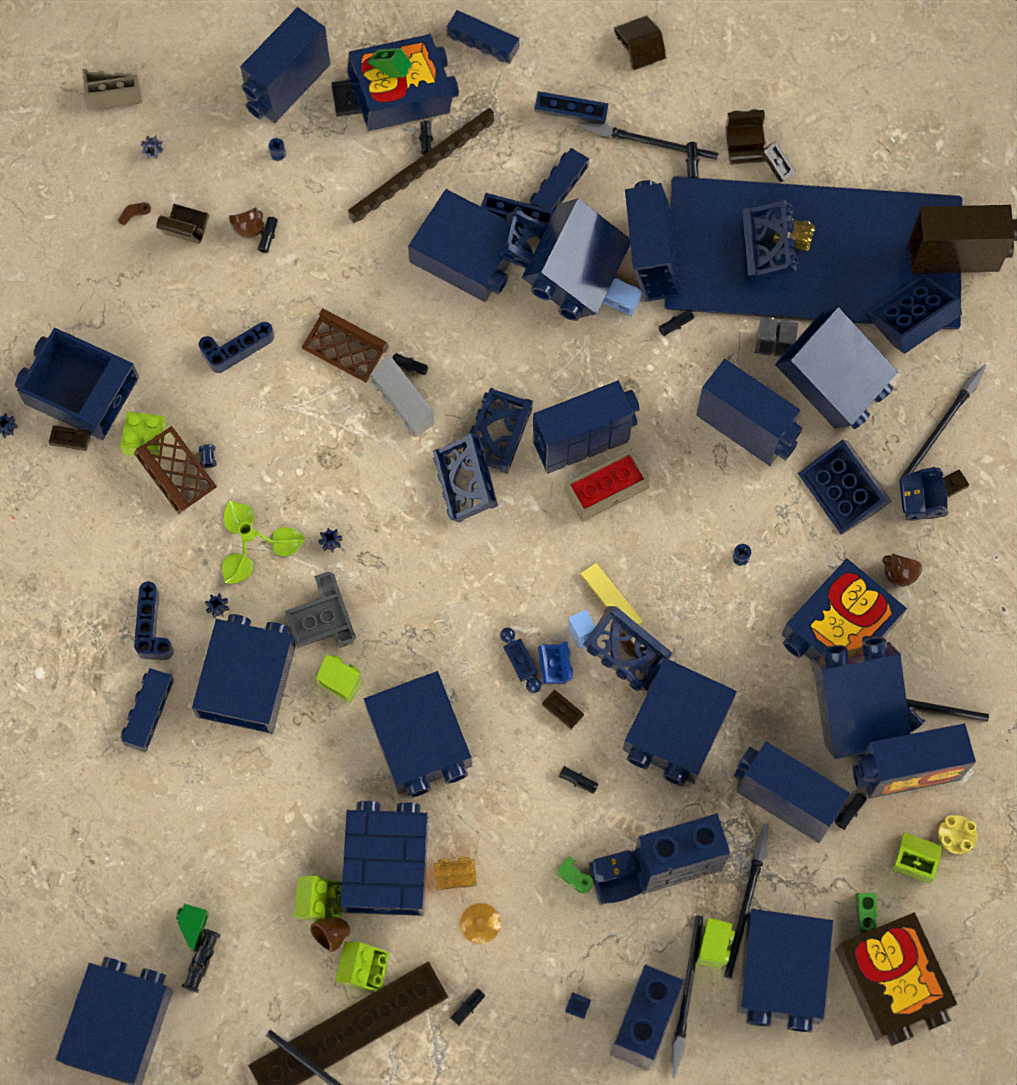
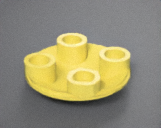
M949 815L939 825V841L951 853H967L977 843V826L975 822L970 821L964 816Z

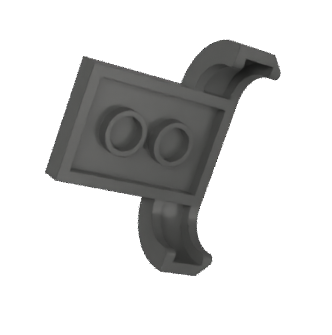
M325 572L314 576L321 599L285 611L297 648L334 635L339 648L353 644L356 634L350 622L335 575Z

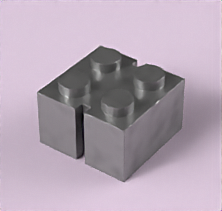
M772 317L761 318L754 353L771 356L772 345L775 342V338H777L775 356L782 357L796 341L798 323L792 320L778 322V320Z

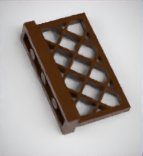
M322 308L319 313L320 317L301 348L366 383L382 354L387 351L389 347L387 342ZM321 323L328 325L330 332L319 334L318 329ZM343 333L346 340L335 343L333 334ZM331 335L333 344L323 347L321 338ZM318 339L321 348L313 350L308 347L311 341ZM354 341L360 342L362 349L351 352L349 343ZM347 344L349 353L339 355L337 346ZM334 347L336 356L332 358L326 357L324 350ZM373 349L378 352L375 358L367 360L365 351ZM363 352L365 361L355 364L353 355ZM350 356L352 365L346 367L341 365L340 359ZM366 364L368 370L363 377L357 373L356 367Z
M172 426L146 444L138 447L133 453L178 514H181L188 507L217 488ZM169 432L175 438L174 445L163 443L164 436ZM152 444L159 445V455L151 454L147 448ZM163 446L173 448L172 458L162 456ZM176 449L184 450L186 453L185 460L175 458ZM161 459L171 461L170 471L162 469L160 466ZM174 462L185 463L183 473L173 471ZM188 464L196 466L197 475L186 474ZM172 475L183 476L182 486L173 484ZM186 477L196 479L195 488L184 487ZM199 479L207 481L210 488L207 490L198 489ZM184 490L194 492V497L190 502H187L183 497Z

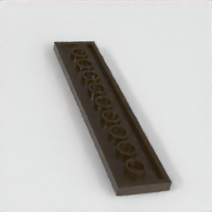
M428 961L288 1043L320 1068L326 1070L449 997ZM280 1047L248 1065L258 1085H300L316 1075Z

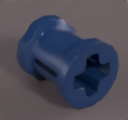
M278 138L271 139L268 144L271 158L275 161L284 159L286 151L283 140Z
M206 444L199 447V452H201L200 464L203 468L217 466L214 456L216 447L214 445Z
M746 544L737 545L733 554L734 563L738 566L746 565L750 560L751 548Z
M913 706L908 708L911 732H914L925 723V720L921 719L914 711L915 708Z

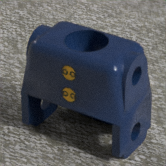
M931 467L901 476L899 480L902 510L906 520L935 519L948 515L947 489L942 477L943 471L941 468Z
M634 850L618 852L589 862L594 889L600 906L628 900L640 893L642 895L646 894V886Z

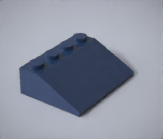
M922 274L866 312V315L895 348L906 354L961 316L962 310L960 299L925 274Z
M843 439L798 473L841 535L875 515L892 502L850 442Z

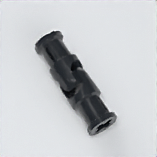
M209 929L203 930L204 936L200 945H197V954L193 956L188 968L189 974L185 983L181 986L195 993L199 992V984L202 977H205L210 964V958L215 952L213 950L217 939L221 936L219 933ZM196 963V964H198L200 967H204V968H202V969L195 968V967H194V964Z

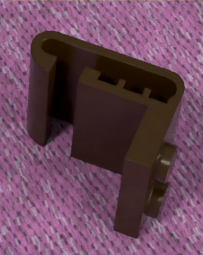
M647 15L614 27L617 39L621 40V44L629 52L633 70L666 59L662 32Z
M752 109L750 111L736 110L728 112L725 131L730 165L766 162L760 153L764 150L765 145L763 129L764 110Z
M173 204L170 217L161 215L158 218L156 227L166 235L200 244L210 214Z

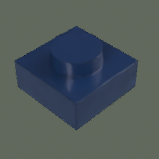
M572 992L565 1013L584 1020L591 999Z

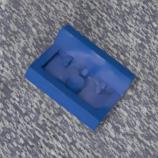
M562 642L559 645L541 644L538 646L543 684H565L570 681L573 676V668L570 663L571 652L568 648V642Z

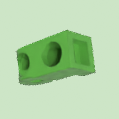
M568 856L556 872V875L576 891L583 894L588 893L593 886L592 877L588 874H582L573 866L575 860Z
M856 893L858 930H873L877 927V893Z

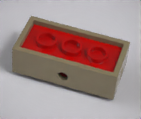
M632 449L564 482V492L583 522L648 489L650 480Z

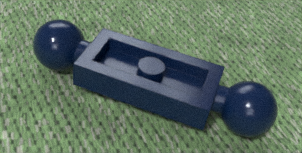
M506 627L502 629L500 638L508 643L503 646V649L520 682L527 680L526 689L530 693L539 692L542 686L541 682L533 677L538 674V671L521 638L516 641L514 640L516 634L512 628Z

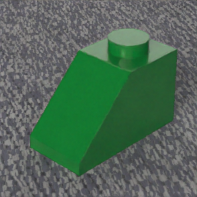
M401 48L378 49L368 61L371 66L391 78L406 76L408 70L413 65Z
M184 903L183 907L179 908L176 920H178L177 923L189 948L196 952L209 917V912Z

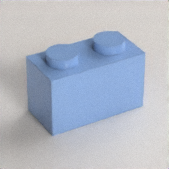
M615 277L602 303L632 317L642 299V291L639 287L629 285L622 279Z
M585 609L569 617L568 630L578 649L581 647L586 648L583 643L588 639L595 625Z

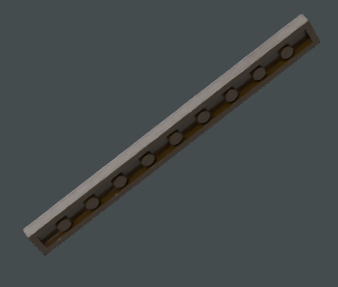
M490 107L351 207L348 210L349 219L353 223L364 219L367 213L371 210H376L382 202L391 199L397 191L405 189L411 181L420 178L426 170L434 168L441 159L449 157L452 151L461 148L470 138H475L484 128L490 127L494 122L493 110Z

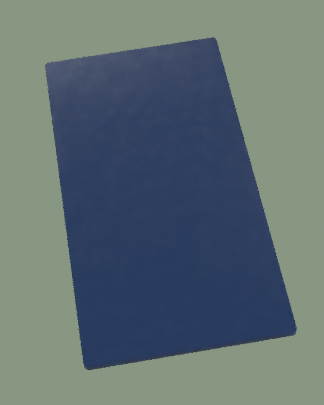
M675 176L672 178L670 209L674 218L682 296L666 298L664 307L667 310H690L695 312L815 320L823 311L839 307L852 322L873 324L867 317L866 312L922 275L911 274L908 239L920 207L962 206V197L959 195ZM785 199L793 208L791 220L795 227L793 237L796 241V248H794L798 259L796 272H788L754 282L748 276L742 209H752ZM781 211L774 212L770 217V221H772L773 216L776 214L778 215L777 220H780L782 218ZM766 214L756 218L765 219ZM769 228L767 235L758 244L765 246L771 252L781 236ZM761 229L757 230L758 235L763 232ZM761 251L759 253L760 257L763 254L765 255V257L767 256L765 251ZM786 255L781 256L782 262L775 258L773 260L775 265L784 264L786 262ZM768 264L761 270L771 268L772 266ZM924 273L960 299L961 305V273ZM961 316L942 329H959L961 326Z

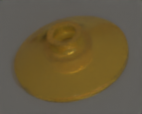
M477 903L469 906L464 911L460 926L463 935L469 941L476 944H485L492 941L498 935L501 920L498 912L492 906ZM478 919L484 920V924L482 926L477 925L476 922Z

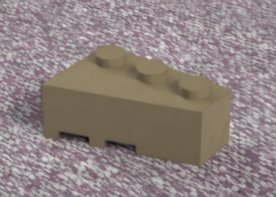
M82 69L84 94L89 110L142 103L141 88L137 75L116 72L115 74H105L104 71L96 73L88 72V69Z

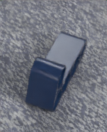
M261 322L220 347L210 336L202 337L198 345L203 358L210 368L216 373H221L270 344L274 340V332L270 323ZM247 341H254L250 345L245 344ZM208 345L212 346L210 349H204ZM232 350H237V353L230 354ZM216 360H222V361H221L220 363H218V364H215V363H214V361H216Z
M150 581L142 583L139 588L134 648L142 659L167 660L173 656L174 648L167 638L156 637L159 592L155 584ZM146 608H152L149 614H143ZM145 626L151 627L148 632H141ZM143 645H149L146 651H140ZM164 645L168 646L167 651H165V652H160V651H159V649H160L162 646H164Z

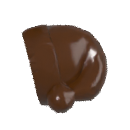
M256 207L240 214L229 215L230 224L241 237L254 238L264 229L263 213L258 211Z
M894 553L891 556L886 555L883 557L885 575L896 586H909L922 573V564L916 560Z
M339 917L318 919L311 924L310 928L314 939L329 952L338 950L344 939L351 932L349 924Z

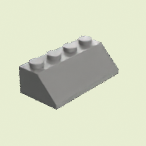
M387 355L372 373L373 381L371 383L376 391H381L387 405L391 404L394 408L395 416L404 421V427L408 433L412 432L417 437L434 425L433 410L393 358Z

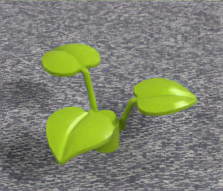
M228 500L224 511V524L229 532L233 534L239 533L241 536L243 556L233 553L225 558L222 564L224 582L226 584H237L250 577L254 570V563L251 559L246 558V542L253 541L256 536L273 544V551L281 557L293 555L304 543L305 537L293 528L282 527L274 531V540H271L253 528L252 524L255 519V513L251 507Z

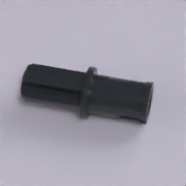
M427 120L420 122L421 133L419 140L421 141L422 155L431 150V141L433 140L431 134L432 123Z
M696 142L687 143V159L685 160L688 170L687 177L699 178L698 162H700V159L697 158Z
M275 217L267 218L264 231L261 232L262 237L258 247L260 252L269 253L278 219Z
M687 310L677 317L673 316L671 320L658 326V329L662 336H666L676 329L680 330L681 326L694 319L692 311Z
M395 353L392 357L398 366L405 368L408 372L411 370L422 375H426L429 367L415 361L413 357L408 358L398 353Z
M566 766L562 768L559 774L560 778L574 784V787L578 786L592 794L598 788V783L584 777L583 773L579 774Z
M857 793L849 805H845V810L835 820V824L845 830L851 820L858 816L857 813L865 804L867 798L863 794Z
M475 989L465 1002H461L462 1005L450 1018L460 1027L463 1021L471 1013H474L473 1010L485 998V994L480 989Z

